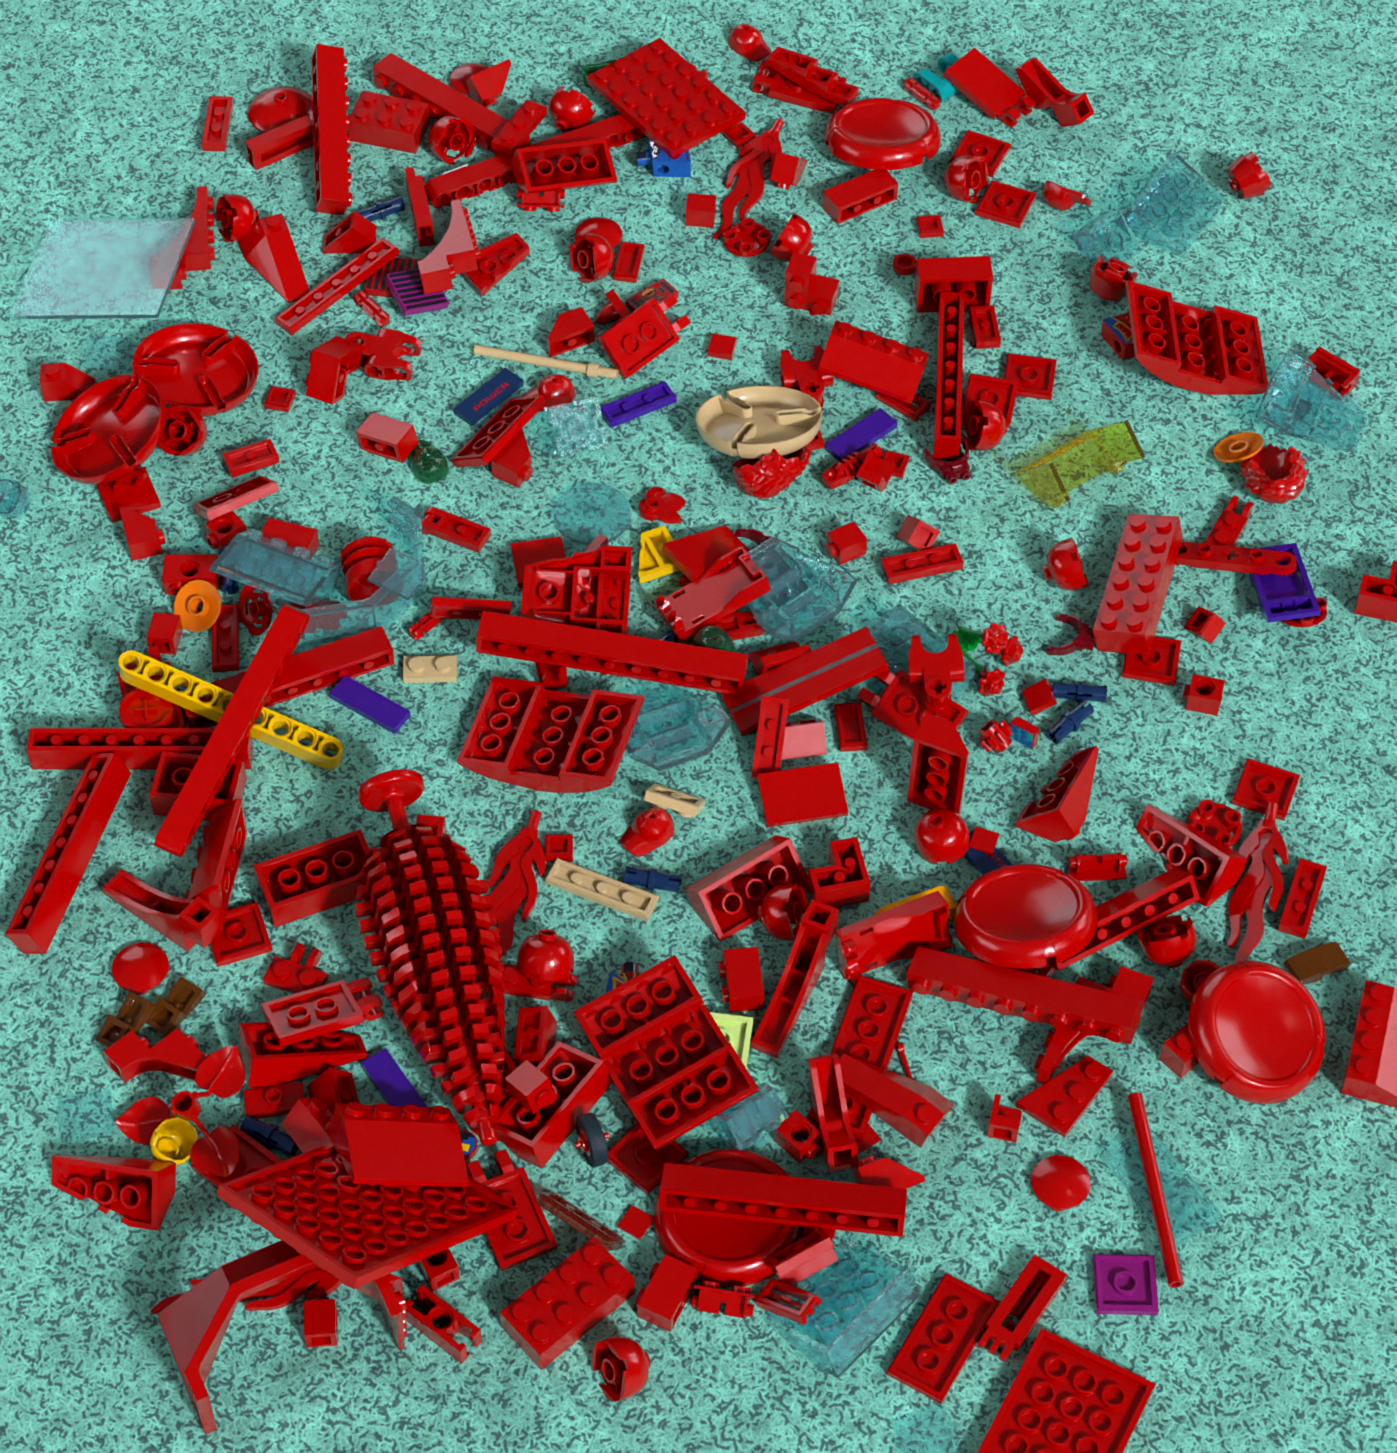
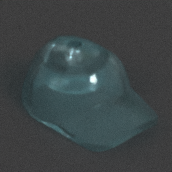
M0 479V516L13 518L25 514L31 506L28 491L16 480Z

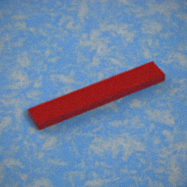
M382 237L274 318L275 323L292 336L400 254L398 247Z

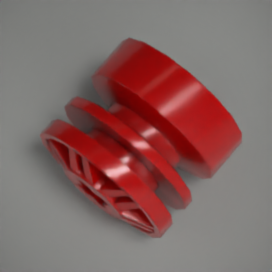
M363 537L352 541L342 550L340 562L345 576V586L350 600L363 606L387 603L401 591L402 582L397 567L395 551L389 541L380 537Z

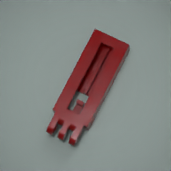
M305 115L245 141L248 162L256 171L314 146L313 119L311 120L308 115Z
M408 167L405 169L406 187L419 247L435 245L433 223L422 175L416 176L414 169Z
M1034 1254L986 1323L985 1333L977 1346L984 1349L990 1340L993 1341L988 1353L994 1356L1000 1347L1004 1348L999 1356V1359L1003 1362L1008 1359L1013 1350L1018 1352L1066 1282L1067 1274ZM1009 1313L1021 1320L1018 1325L1010 1320L1006 1328L1001 1326Z

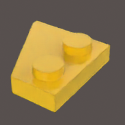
M665 525L641 533L638 571L639 584L680 571L662 551L664 543L673 541Z

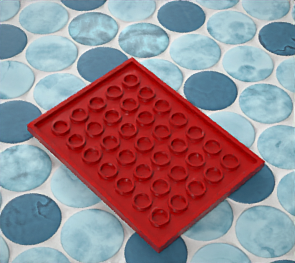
M333 1143L222 1183L217 1191V1196L227 1202L230 1207L237 1209L249 1217L252 1222L259 1224L271 1232L274 1237L284 1241L296 1249L299 1254L306 1256L319 1265L322 1270L328 1271L341 1280L344 1285L353 1289L516 1219L519 1208L469 1176L468 1187L353 1184Z

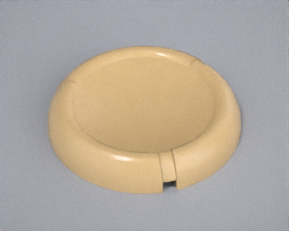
M748 386L726 391L727 399H723L720 394H717L705 401L696 413L698 432L711 448L723 454L744 459H759L761 456L771 453L772 449H775L781 456L793 453L805 447L815 438L822 423L821 406L813 397L801 391L780 386Z

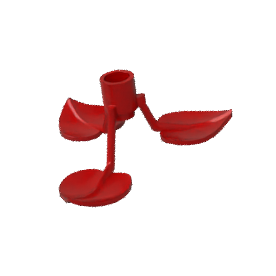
M231 1045L219 1049L199 1065L195 1074V1083L199 1088L207 1090L206 1092L197 1093L193 1091L191 1094L188 1091H180L172 1098L170 1110L168 1105L160 1098H143L134 1103L124 1114L115 1120L120 1130L134 1142L150 1146L154 1130L166 1119L174 1118L177 1114L183 1120H192L205 1136L196 1140L192 1145L190 1157L194 1167L201 1173L209 1176L223 1178L231 1176L236 1170L240 1159L238 1138L225 1126L216 1127L209 1134L208 1130L198 1119L201 1111L198 1098L209 1097L212 1092L219 1098H228L235 1095L242 1088L245 1081V1069L237 1046Z

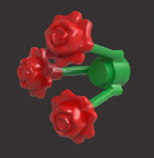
M991 623L990 628H986L984 632L970 630L963 626L957 627L953 633L957 635L963 652V659L979 674L980 686L978 693L984 697L989 694L1001 693L1002 687H1004L1003 679L1005 673L998 668L992 672L983 670L966 652L975 650L978 643H981L983 646H986L985 652H993L996 655L1001 653L1004 666L1008 667L1009 664L1018 662L1023 654V646L1018 641V636L1014 635L1008 640L1009 634L1005 631V625Z

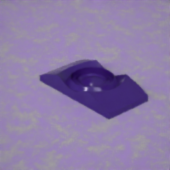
M1291 543L1259 548L1289 552L1297 560V566L1292 575L1288 574V576L1283 575L1281 577V575L1276 576V574L1270 573L1268 575L1249 573L1251 584L1254 586L1258 597L1260 612L1267 623L1320 616V608L1297 544ZM1281 561V563H1279V565H1287V563H1286V561H1285V563H1283V561Z

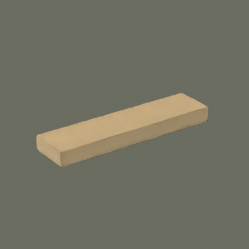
M559 858L555 860L545 878V884L648 922L659 901L658 895Z

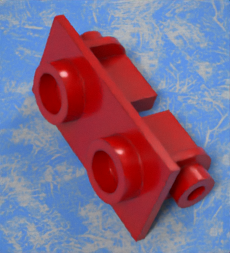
M517 189V198H522V201H518L517 207H522V211H536V207H544L546 211L558 212L560 208L565 207V202H560V199H565V189L543 192V196H539V192L526 194L522 189Z
M1117 852V854H1102L1101 856L1075 854V857H1067L1069 874L1078 881L1127 879L1125 870L1127 855H1121V852Z
M702 1280L701 1286L694 1285V1289L700 1290L699 1296L693 1295L691 1307L697 1308L698 1312L719 1314L720 1303H726L725 1315L746 1319L747 1316L753 1317L754 1305L749 1304V1299H756V1295L750 1294L751 1288L732 1285V1291L719 1289L720 1283Z

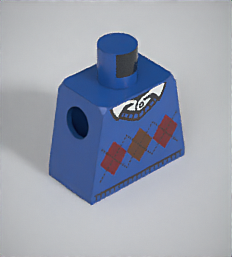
M649 139L648 151L636 152L637 166L651 165L653 177H691L689 150L672 159Z

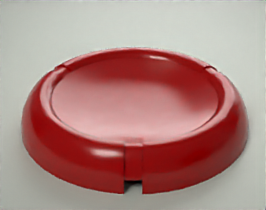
M869 98L850 103L839 109L831 117L825 130V144L829 145L828 150L835 157L848 164L873 170H898L922 164L923 156L928 160L931 159L940 148L941 132L933 116L918 105L899 99Z
M199 323L172 325L150 334L136 348L133 355L134 362H132L133 375L138 381L140 376L150 380L158 388L164 399L166 409L171 406H187L196 410L202 417L226 413L244 402L256 385L259 370L256 354L245 340L236 334L231 339L228 337V330Z
M134 375L111 377L88 388L68 406L54 429L52 441L57 446L51 447V456L56 467L68 478L83 484H105L116 481L133 472L135 468L142 465L150 457L163 436L166 425V406L160 391L150 380L140 376L138 381Z
M1036 864L1005 866L980 876L962 893L954 914L956 936L967 951L988 963L1020 969L1047 966L1046 958L1054 957L1055 962L1059 963L1076 955L1092 940L1098 923L1095 902L1089 891L1080 881L1059 869Z
M1248 960L1228 964L1215 970L1197 988L1189 1009L1188 1028L1190 1041L1196 1058L1206 1074L1211 1079L1217 1076L1222 1081L1219 1085L1221 1089L1246 1102L1274 1104L1294 1097L1313 1081L1324 1058L1326 1032L1323 1017L1315 999L1296 977L1278 966L1261 961Z
M734 1147L707 1150L681 1163V1165L789 1176L785 1170L771 1159L751 1150ZM660 1191L654 1209L655 1233L664 1254L697 1268L701 1283L702 1280L720 1283V1287H732V1285L748 1286L774 1275L776 1271L768 1257L798 1241L804 1229V1226L660 1211Z

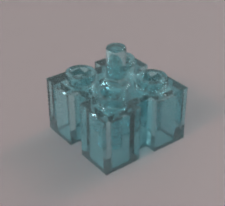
M598 396L574 400L575 407L569 408V403L544 407L548 427H555L557 436L551 437L555 457L579 453V446H583L584 450L587 451L608 447L605 427L598 426L596 420L597 417H602Z
M753 1076L751 1077L759 1088L757 1093L708 1120L718 1137L725 1141L729 1140L730 1144L739 1150L749 1148L754 1144L757 1148L764 1147L767 1141L762 1131H774L781 1125V1122L789 1118L775 1089L764 1082L761 1084L759 1079Z

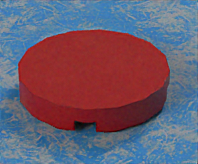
M136 688L126 694L119 706V716L124 728H168L174 717L172 702L140 688Z

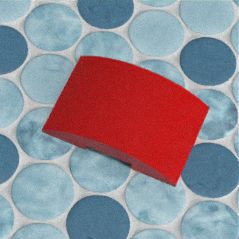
M1129 280L1125 283L1135 357L1148 371L1177 387L1203 394L1256 395L1269 391L1257 317L1214 305L1210 311L1173 301L1171 292Z
M493 676L457 762L459 765L490 779L537 791L582 793L606 788L612 785L645 698L642 695L596 689L592 690L591 695L546 690L542 682Z
M675 955L573 1012L598 1058L605 1062L614 1086L654 1150L659 1149L759 1091L758 1086L731 1043L725 1038L705 1006L701 995Z

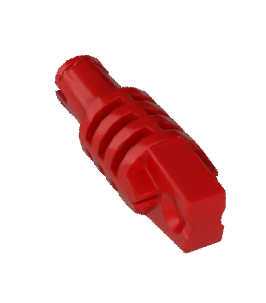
M873 443L861 452L851 453L823 473L821 482L830 490L848 483L857 477L856 474L870 449L875 451L879 458L883 457L881 447H877V444Z

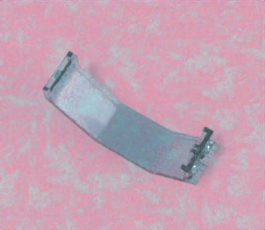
M395 496L387 502V506L392 508L389 522L394 525V529L391 531V535L413 548L412 559L367 599L297 609L309 614L310 618L296 649L325 645L343 637H349L382 626L385 631L427 592L421 503L413 508L408 502L401 501ZM279 598L272 604L274 618H276L284 604L290 607L293 606Z

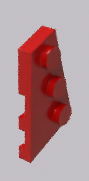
M517 233L512 234L480 249L481 260H476L478 270L461 274L482 297L530 254V248Z
M1087 1056L1018 1100L1015 1107L1065 1138L1112 1077L1113 1070Z

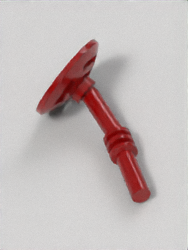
M252 582L245 585L240 593L238 613L241 623L247 627L250 634L261 635L268 630L272 620V613H279L284 604L302 612H305L306 604L305 601H301V603H272L266 588L260 583ZM259 589L263 593H256L254 590ZM250 598V599L252 600V602H251L250 605H249L250 614L248 615V607H247V605H248V599ZM340 606L339 616L347 617V606ZM253 623L262 624V628L255 627Z

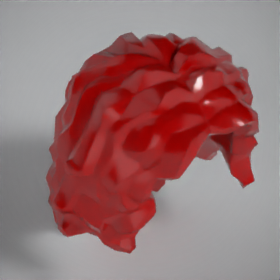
M1271 443L1262 447L1257 454L1248 458L1244 464L1241 463V475H1243L1246 481L1245 487L1251 493L1258 494L1263 501L1271 504H1285L1288 500L1295 499L1303 490L1306 475L1309 471L1305 469L1304 463L1306 459L1301 457L1300 450L1297 451L1292 446H1289L1288 450L1286 448L1280 450L1278 446L1274 447Z
M806 446L793 453L781 456L775 449H772L771 453L763 455L759 459H740L732 465L735 482L738 488L745 490V493L749 496L759 499L773 497L785 488L790 487L789 484L802 474V471L805 470V466L809 462L811 450Z

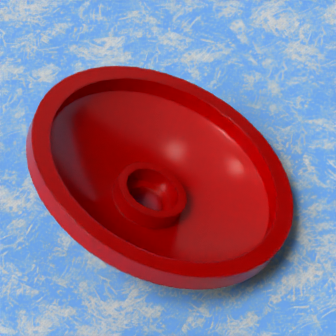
M278 86L263 91L252 100L248 108L250 123L262 133H266L305 115H308L311 120L313 119L312 96L299 88L291 86Z

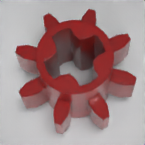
M992 719L985 723L979 731L982 735L979 737L980 744L987 752L993 748L996 753H1000L1011 744L1012 739L1010 736L1013 734L1011 732L1012 729L1005 720L998 723L995 719Z

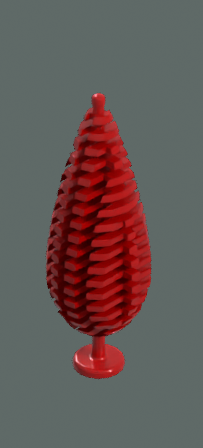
M408 769L390 770L368 779L360 786L357 792L360 805L368 811L378 813L389 812L393 827L392 831H389L381 838L379 842L381 848L376 849V846H372L357 879V884L361 883V885L357 887L356 901L363 899L364 901L356 903V918L368 916L367 919L359 920L360 934L372 933V935L363 937L365 951L377 950L376 952L369 953V961L372 967L381 965V968L376 971V977L379 983L386 982L383 992L386 998L390 999L392 1010L397 1019L401 1021L404 1032L410 1037L415 1051L420 1054V1058L426 1067L428 1064L438 1063L430 1067L431 1075L434 1079L443 1078L440 1088L445 1095L450 1096L452 1099L451 1104L456 1112L464 1115L463 1119L470 1127H478V1135L482 1145L491 1146L498 1141L493 1124L499 1119L501 1110L498 1104L502 1100L503 1089L499 1084L503 1082L504 1069L497 1070V1067L503 1065L505 1052L501 1051L505 1044V999L503 995L504 979H502L504 966L503 962L499 963L502 956L501 945L494 946L495 943L499 942L500 932L499 928L489 930L490 927L497 924L496 911L485 913L486 910L492 909L493 900L491 895L481 896V894L488 892V885L485 879H476L479 877V870L475 864H471V857L465 852L466 848L452 840L446 833H443L442 837L437 838V836H432L433 829L431 827L409 825L405 807L421 797L425 789L422 775Z

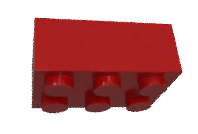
M362 91L350 115L348 126L350 141L416 154L430 125L429 103Z
M990 256L917 259L914 285L917 313L938 312L940 291L965 293L964 311H969L970 306L990 305L993 283Z
M162 751L149 795L154 815H168L200 755ZM242 759L234 760L203 820L210 821L213 813L236 798L242 799L247 781L244 761Z

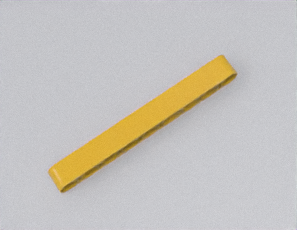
M125 651L118 660L120 677L124 682L215 722H219L234 695L229 691L137 651ZM130 664L138 666L134 670H128L125 668L127 665ZM160 675L162 679L154 681L150 677ZM178 686H185L187 688L182 692L175 690ZM207 696L212 698L210 702L205 703L200 701V698ZM263 707L258 716V719L262 720V722L254 724L251 729L252 738L321 768L335 769L342 763L343 746L338 739L266 707ZM277 729H284L285 731H287V733L284 735H277L276 733H274V731ZM302 740H309L312 742V744L309 746H303L299 744V742ZM331 750L336 752L337 755L328 757L324 755V752Z

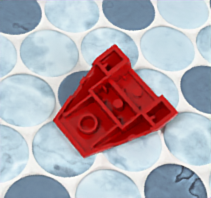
M602 546L598 547L597 550L586 553H573V556L562 559L553 558L525 565L521 616L627 634L632 547Z

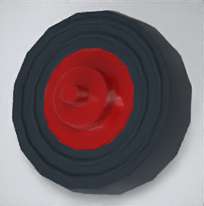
M593 1113L577 1117L576 1131L578 1142H574L575 1148H581L586 1161L592 1168L604 1165L608 1162L606 1139L610 1138L609 1133L603 1132L599 1121Z

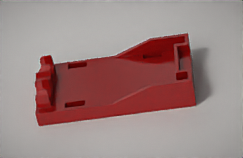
M740 546L719 558L700 578L665 598L664 595L658 597L654 605L678 640L682 642L771 591L767 576L752 561L744 547Z
M935 891L836 930L840 971L844 979L857 981L862 979L860 974L896 960L913 958L918 946L937 951L952 947V935L949 933L947 917L949 915L948 902L939 891Z

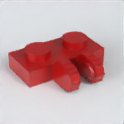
M300 943L296 944L290 961L274 957L263 978V983L293 994L325 985L328 974L315 969L321 958L322 951L314 948L308 958L307 965L304 966L299 964L304 956L305 946Z

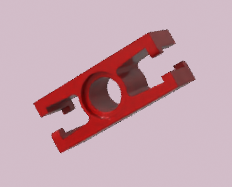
M422 1284L416 1290L418 1297L416 1305L421 1308L425 1304L431 1310L427 1315H423L412 1308L414 1302L408 1299L405 1302L407 1307L404 1309L407 1315L405 1320L462 1364L468 1358L469 1353L466 1351L465 1344H458L453 1338L456 1333H461L470 1339L472 1345L477 1348L482 1342L481 1329ZM441 1321L449 1323L446 1327L438 1328L435 1326L438 1322Z

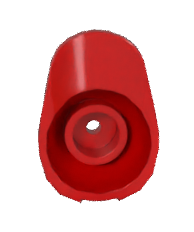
M742 23L736 25L729 35L728 45L730 48L750 61L758 62L769 56L772 52L763 40L760 31L749 24Z
M1048 180L1045 182L1044 199L1050 207L1065 211L1073 207L1075 203L1090 206L1092 203L1091 199L1086 198L1077 191L1064 188Z
M554 374L542 378L538 386L524 393L522 397L543 395L547 403L539 411L561 408L571 403L575 398V389L567 376Z
M661 807L648 808L634 818L632 824L621 837L620 844L636 857L644 856L671 839L675 831L674 821L665 809Z

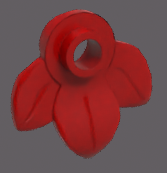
M653 487L646 492L645 498L640 501L638 508L641 517L648 521L659 519L667 524H676L682 521L677 511L685 506L686 500L675 493L666 494L662 487Z

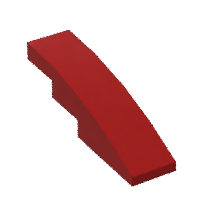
M778 46L766 59L767 64L786 78L834 103L846 106L852 103L859 95V87L838 81V73L818 67V59Z

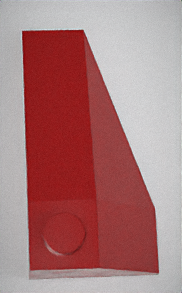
M283 214L259 219L252 226L247 236L238 242L244 259L258 271L262 278L264 277L272 285V288L287 303L298 301L308 294L310 290Z
M1097 746L1075 752L1056 772L1058 779L1049 785H1045L1040 790L1044 796L1039 802L1035 804L1034 801H1030L1023 809L1015 823L1019 829L1052 842L1064 839L1071 840L1080 833V828L1087 815L1099 752Z
M1151 804L1146 805L1136 826V830L1155 853L1160 852L1168 863L1165 865V868L1168 871L1178 868L1193 874L1200 897L1198 902L1205 907H1209L1236 884L1248 860L1229 846Z
M267 1022L240 1023L239 1026L241 1060L244 1065L245 1080L248 1087L261 1088L281 1085L326 1071L329 1067L335 1068L367 1058V1051L360 1035L334 1031L280 1047Z
M845 1053L839 1059L844 1090L920 1148L954 1107L951 1101L931 1086Z
M55 1154L52 1156L51 1185L79 1200L88 1197L99 1203L98 1210L105 1214L112 1210L122 1215L123 1219L121 1222L130 1227L157 1231L162 1225L176 1191V1163L143 1158Z

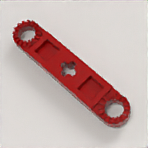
M1182 541L1179 550L1180 552L1182 550L1184 554L1178 555L1176 560L1177 566L1182 564L1190 565V567L1261 575H1268L1270 573L1276 574V576L1281 575V577L1283 575L1288 576V574L1292 575L1297 566L1296 557L1289 552ZM1281 561L1285 563L1286 561L1287 565H1279V563H1281Z

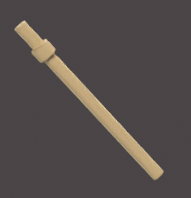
M482 345L474 346V354L583 373L591 378H598L600 376L617 379L619 375V370L600 367L598 363L589 362V364Z

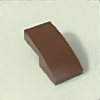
M1331 942L1296 954L1286 959L1284 964L1289 972L1302 984H1309L1321 980L1325 974L1346 970L1351 965V962L1338 943Z
M181 976L166 998L162 999L160 997L155 1003L156 1007L146 1021V1024L166 1037L198 1006L206 993Z
M129 991L117 1016L108 1015L95 1040L106 1047H110L131 1030L137 1035L156 1005Z

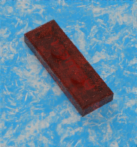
M554 1192L541 1193L535 1202L588 1238L595 1237L608 1251L619 1249L624 1242L623 1237Z

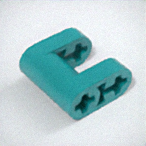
M951 53L946 54L938 59L939 70L944 74L959 58ZM923 68L913 74V79L941 100L940 103L960 92L945 77L940 79L927 68Z

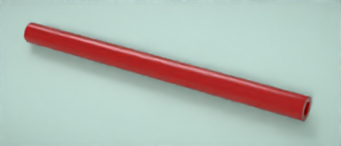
M1135 1092L1128 1095V1102L1168 1286L1170 1288H1178L1184 1284L1143 1096L1142 1093Z

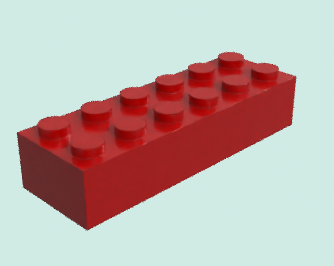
M1128 514L1093 627L1097 650L1115 653L1150 654L1183 539L1179 516Z

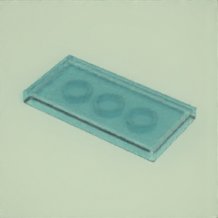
M1150 1128L1175 1246L1177 1248L1221 1221L1223 1215ZM1136 1134L1101 1154V1159L1155 1225Z

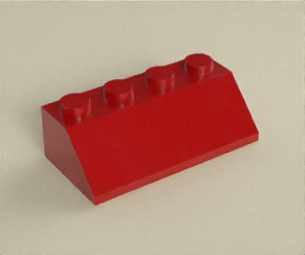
M606 138L516 149L511 160L516 184L526 194L617 183L618 181Z
M835 320L818 371L912 404L929 354L918 348L903 345L896 340L887 339L871 331H865L849 323Z
M925 714L914 737L907 801L930 810L943 808L961 815L969 752L953 722L940 716Z
M238 798L213 813L209 825L204 826V844L198 848V865L191 872L192 887L191 890L187 889L185 893V899H195L199 896L220 910L222 921H225L247 837L242 799Z
M775 835L684 888L694 911L721 942L758 920V907L771 889L780 885L797 884V887H802L805 892L808 890V876L791 839Z
M561 1041L555 1044L536 1067L549 1077L556 1097L538 1112L532 1114L511 1096L501 1108L499 1119L493 1124L498 1138L518 1158L541 1169L576 1128V1118L587 1114L612 1084L604 1061Z

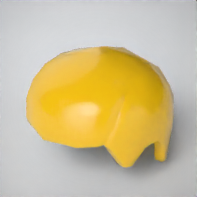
M179 1117L166 1119L154 1130L151 1137L150 1150L157 1160L174 1162L176 1166L184 1164L191 1158L192 1145L198 1140L196 1129L189 1121Z

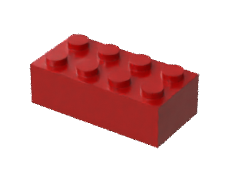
M361 829L253 865L257 885L274 927L356 900L357 887L361 885V883L357 884V879L365 864L364 861L370 852Z
M593 1237L500 1311L501 1328L542 1370L635 1294V1278Z

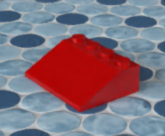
M1366 980L1359 999L1341 1094L1397 1108V988Z
M357 1102L336 1104L328 1135L353 1184L468 1187L469 1179L459 1127L449 1108L443 1106L418 1107L412 1104L390 1106L384 1103L362 1105Z

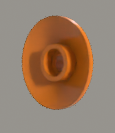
M1238 433L1220 441L1215 446L1213 453L1218 461L1242 463L1257 454L1262 449L1264 441L1262 436L1257 433Z
M193 580L185 584L179 590L174 602V614L180 615L182 627L191 632H202L210 628L216 622L221 610V598L218 590L213 584L204 580Z

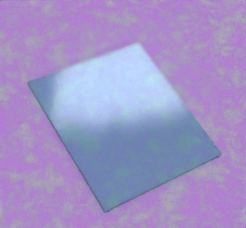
M195 219L50 220L9 317L14 319L159 318L195 225Z

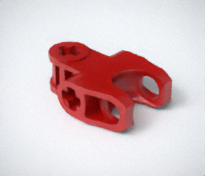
M387 328L380 329L376 336L362 332H353L346 336L345 339L358 344V339H361V345L363 346L359 366L364 367V372L370 378L407 381L412 379L413 365L406 360L398 359V357L404 355L420 356L422 343L418 338ZM409 343L412 344L415 348H409L404 346L403 344ZM395 368L402 369L406 373H400Z
M813 346V358L808 361L795 360L788 349L780 350V381L782 387L795 389L810 395L820 404L822 409L824 406L822 396L824 394V387H831L834 383L832 375L818 371L824 353L822 346Z
M956 633L948 634V646L939 653L926 651L922 647L920 635H912L911 648L908 654L909 685L923 684L925 706L928 710L935 713L944 712L950 707L952 683L964 682L963 652Z

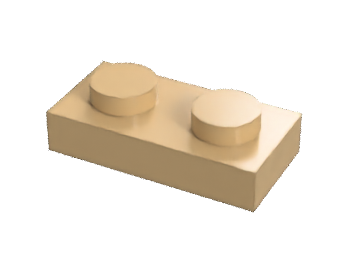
M457 655L404 656L403 682H457Z
M656 783L646 790L644 801L651 802L653 807L669 808L677 811V814L687 818L696 817L703 810L705 799Z

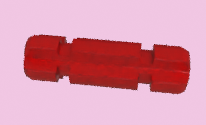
M913 78L905 80L904 89L909 93L912 92V95L923 104L927 103L926 106L934 111L940 107L941 100Z
M360 290L358 293H355L354 302L359 307L362 306L361 309L373 320L376 319L375 322L380 327L390 323V316L365 291Z
M427 612L417 620L418 624L414 623L407 629L408 635L415 641L419 640L424 636L423 632H429L442 619L429 617V612Z

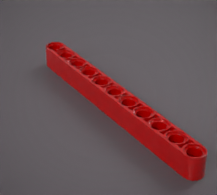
M619 114L522 148L606 138L609 150H611L610 148L614 146L617 148L631 143L632 140H640L647 136L625 116ZM502 154L432 178L424 185L426 195L436 209H440L441 206L451 205L452 200L460 199L462 201L461 199L464 198L469 199L484 194V191L489 190L490 192L504 187L507 183H516L511 166L513 156Z
M286 604L280 609L156 836L154 847L178 857H182L301 639L309 622V614Z

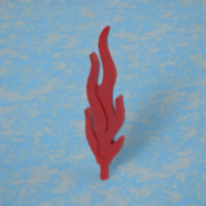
M777 118L770 130L767 129L763 134L750 140L740 150L741 159L731 167L726 181V189L732 186L737 175H739V180L735 189L722 202L723 224L714 234L713 239L720 238L725 231L731 228L734 210L743 198L748 196L739 210L740 221L745 218V214L762 198L765 187V165L771 162L769 166L770 180L776 153H782L779 140V132L784 124L782 119Z
M1275 802L1267 803L1264 820H1260L1258 826L1245 839L1238 851L1248 860L1236 883L1243 878L1251 860L1252 864L1234 891L1229 904L1231 935L1227 941L1229 948H1233L1240 940L1241 919L1245 912L1248 920L1247 932L1235 956V963L1246 961L1264 935L1263 908L1271 888L1269 906L1272 912L1276 910L1283 892V876L1275 860V855L1280 857L1283 865L1288 864L1289 857L1286 844L1278 831L1276 823L1278 804Z
M537 810L531 811L527 826L523 827L519 834L499 851L492 874L487 881L488 887H493L499 881L504 869L510 865L505 878L490 894L493 900L492 909L485 911V913L496 911L500 939L494 946L501 945V958L513 944L514 920L520 905L525 899L527 900L522 911V922L528 920L530 913L535 907L538 893L537 882L532 868L533 864L536 866L540 877H544L546 871L545 855L538 839L537 830L542 813Z
M315 1267L239 1301L255 1297H273L248 1302L245 1304L247 1311L274 1310L293 1303L313 1287L315 1288L306 1296L308 1301L316 1297H325L336 1290L342 1284V1281ZM192 1279L190 1283L194 1287L203 1279ZM176 1294L165 1298L151 1309V1313L154 1315L161 1312L183 1294Z

